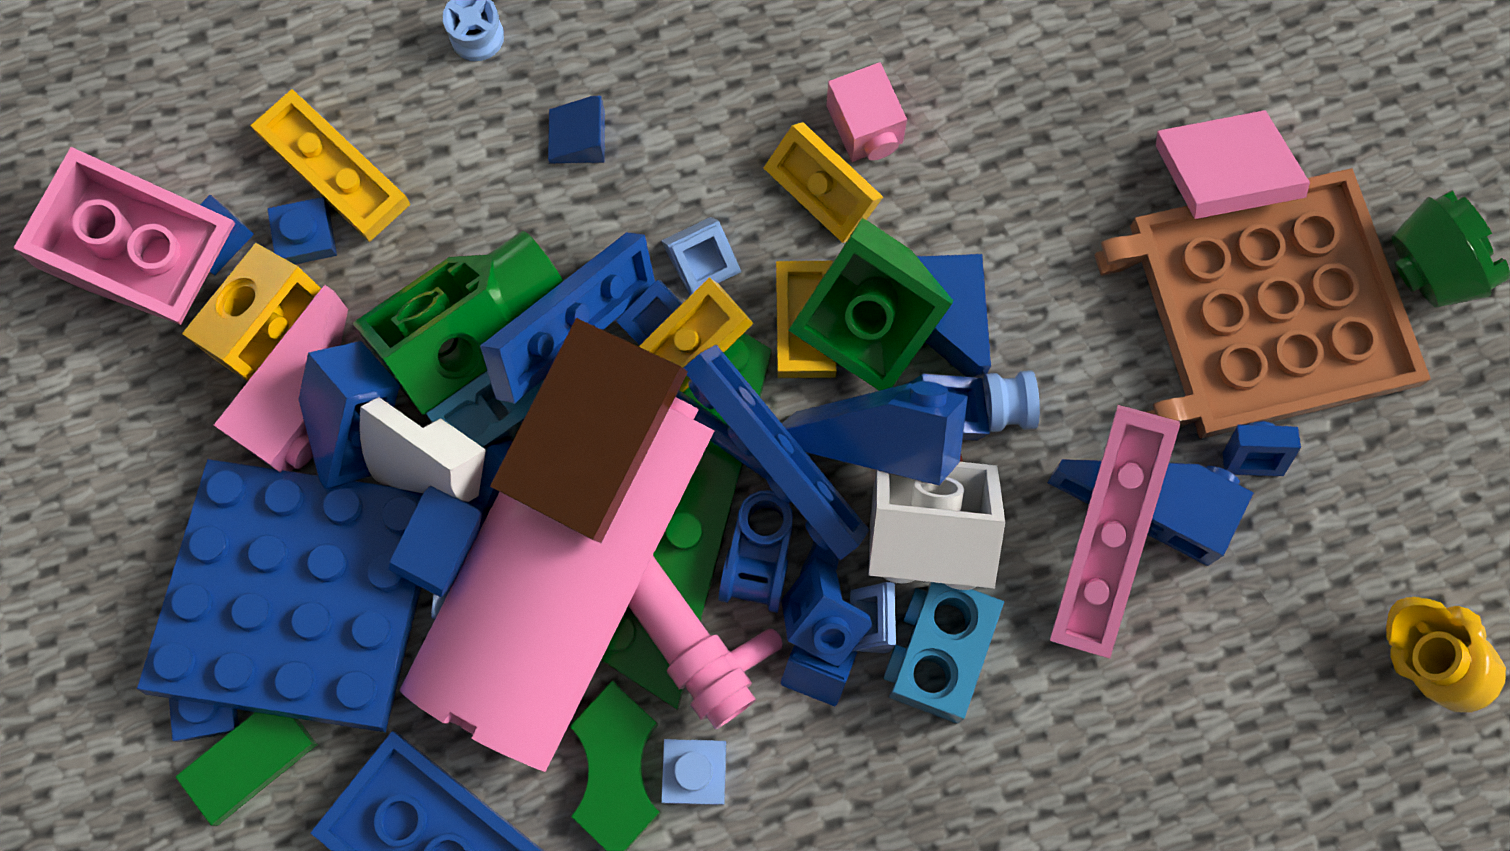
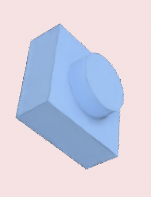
M664 739L662 803L725 805L726 741Z

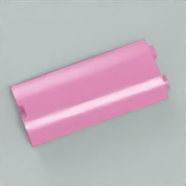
M675 397L602 543L596 542L499 492L399 691L419 708L442 723L449 724L451 722L472 733L471 739L516 761L546 772L714 433V430L694 420L699 409Z

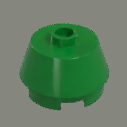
M1453 190L1437 199L1427 197L1392 235L1393 245L1400 258L1394 264L1401 279L1411 292L1419 289L1427 301L1436 308L1491 297V289L1510 279L1507 261L1501 258L1493 263L1490 257L1494 254L1487 237L1492 234L1490 228L1465 196L1458 200Z

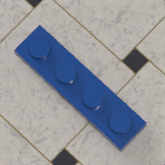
M628 232L623 234L480 345L496 400L516 403L546 378L576 318L603 330L622 315L655 282L644 234Z
M714 345L698 354L683 367L688 371L687 376L691 379L688 384L693 395L706 408H715L729 425L727 432L734 445L747 456L753 455L768 473L766 479L772 491L783 502L788 504L792 502L807 520L805 522L806 529L815 543L826 551L831 549L839 560H842L855 550L869 532V528L721 349Z

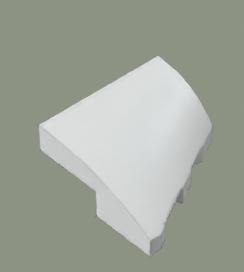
M380 397L360 407L362 453L371 476L383 486L424 493L429 486H433L464 502H469L479 495L486 449L441 418L422 428Z

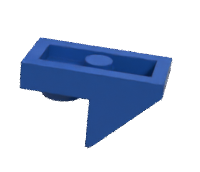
M429 486L423 493L389 561L388 570L442 598L454 583L492 506L485 507L477 498L464 502L433 486Z

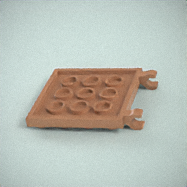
M1353 168L1308 178L1310 184L1306 198L1194 219L1188 206L1135 217L1130 225L1133 235L1102 241L1101 247L1103 251L1096 252L1094 255L1101 276L1126 270L1142 262L1186 395L1154 403V410L1147 411L1146 413L1180 421V428L1195 423L1199 438L1203 439L1232 432L1237 425H1246L1258 421L1274 422L1420 387L1431 380Z

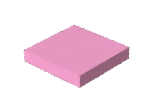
M1266 110L1157 131L1156 148L1194 219L1307 197L1310 182Z

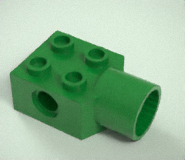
M521 231L487 255L448 257L352 324L379 362L400 384L399 388L423 415L461 390L463 386L477 376L484 374L487 371L480 345L562 283L563 279L536 241L528 233Z

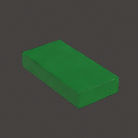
M255 712L175 777L211 826H218L318 744L299 719Z

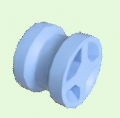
M450 0L446 4L443 11V24L454 51L461 58L469 61H483L491 58L500 50L504 42V30L492 0ZM469 30H481L480 33L466 35Z
M1032 370L1020 371L1015 378H1002L997 373L984 374L983 386L989 431L1001 432L1006 425H1019L1023 430L1038 428L1040 403L1034 372Z

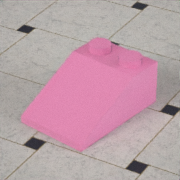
M70 147L16 242L14 249L39 270L91 293L181 325L235 223L223 215Z

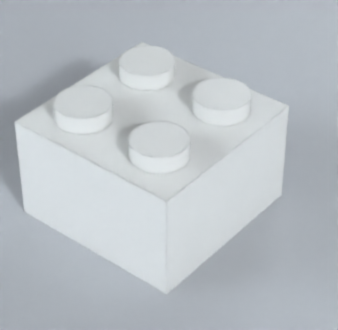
M960 462L940 486L875 470L870 511L869 576L883 577L894 583H910L914 580L944 583L951 588L959 590H970L976 587L995 589L1005 528V515L997 465Z

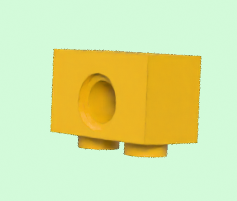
M255 243L182 334L215 361L248 382L321 288L298 266Z

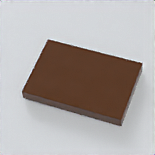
M576 318L490 487L572 530L602 543L688 371L671 361Z

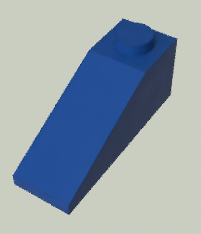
M920 381L796 411L782 424L807 453L940 486L960 463L968 396L948 392L947 387L940 383Z
M1062 459L1052 472L1047 483L1089 504L1101 461ZM1169 463L1147 535L1209 566L1224 556L1254 492L1240 486L1238 477L1217 466H1207L1205 468L1199 464Z

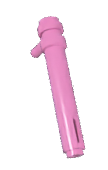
M652 556L628 604V607L669 663L667 669L669 676L679 689L686 687L694 700L690 705L700 720L708 718L712 726L718 729L737 717L756 701V698L748 689L752 682L745 674V671L782 648V639L777 631L769 628L730 652L718 635H710L654 556Z

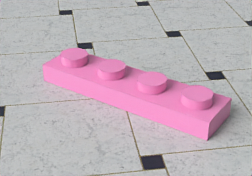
M1120 405L1117 406L1050 641L1110 659L1180 428V421Z

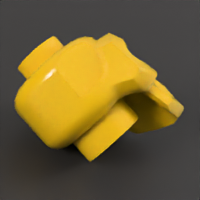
M1406 597L1394 603L1388 613L1386 638L1389 645L1392 646L1390 658L1396 673L1412 680L1427 698L1453 712L1472 713L1486 708L1499 697L1505 684L1506 667L1491 643L1486 640V631L1481 624L1479 615L1468 608L1460 606L1446 608L1441 602L1420 597Z

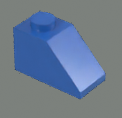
M982 254L917 256L953 299L952 305L925 342L965 377L983 379L984 374H988L991 367Z
M362 341L308 352L298 400L319 481L326 489L371 476L364 460L360 441V407L378 397L394 407L400 384Z

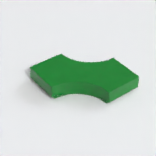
M613 681L570 726L579 737L585 749L589 770L585 794L571 817L606 851H627L661 813L650 800L642 778L643 752L650 735L657 728L658 723Z

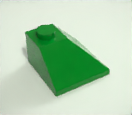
M862 217L788 331L880 391L893 387L953 303V299L911 249Z

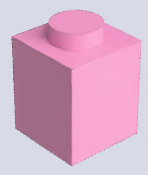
M881 62L828 81L826 106L851 161L854 162L868 157L869 160H879L895 152L899 144L903 143L907 118Z

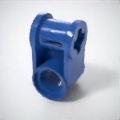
M760 490L750 494L742 502L738 512L732 546L728 550L724 564L718 601L728 603L731 598L766 604L770 612L778 613L789 561L787 560V554L792 535V510L788 503L783 502L771 490ZM771 508L781 515L783 524L775 534L761 536L750 528L749 520L759 509ZM741 578H748V579L763 581V582H767V583H760V582L750 581V580L741 579Z

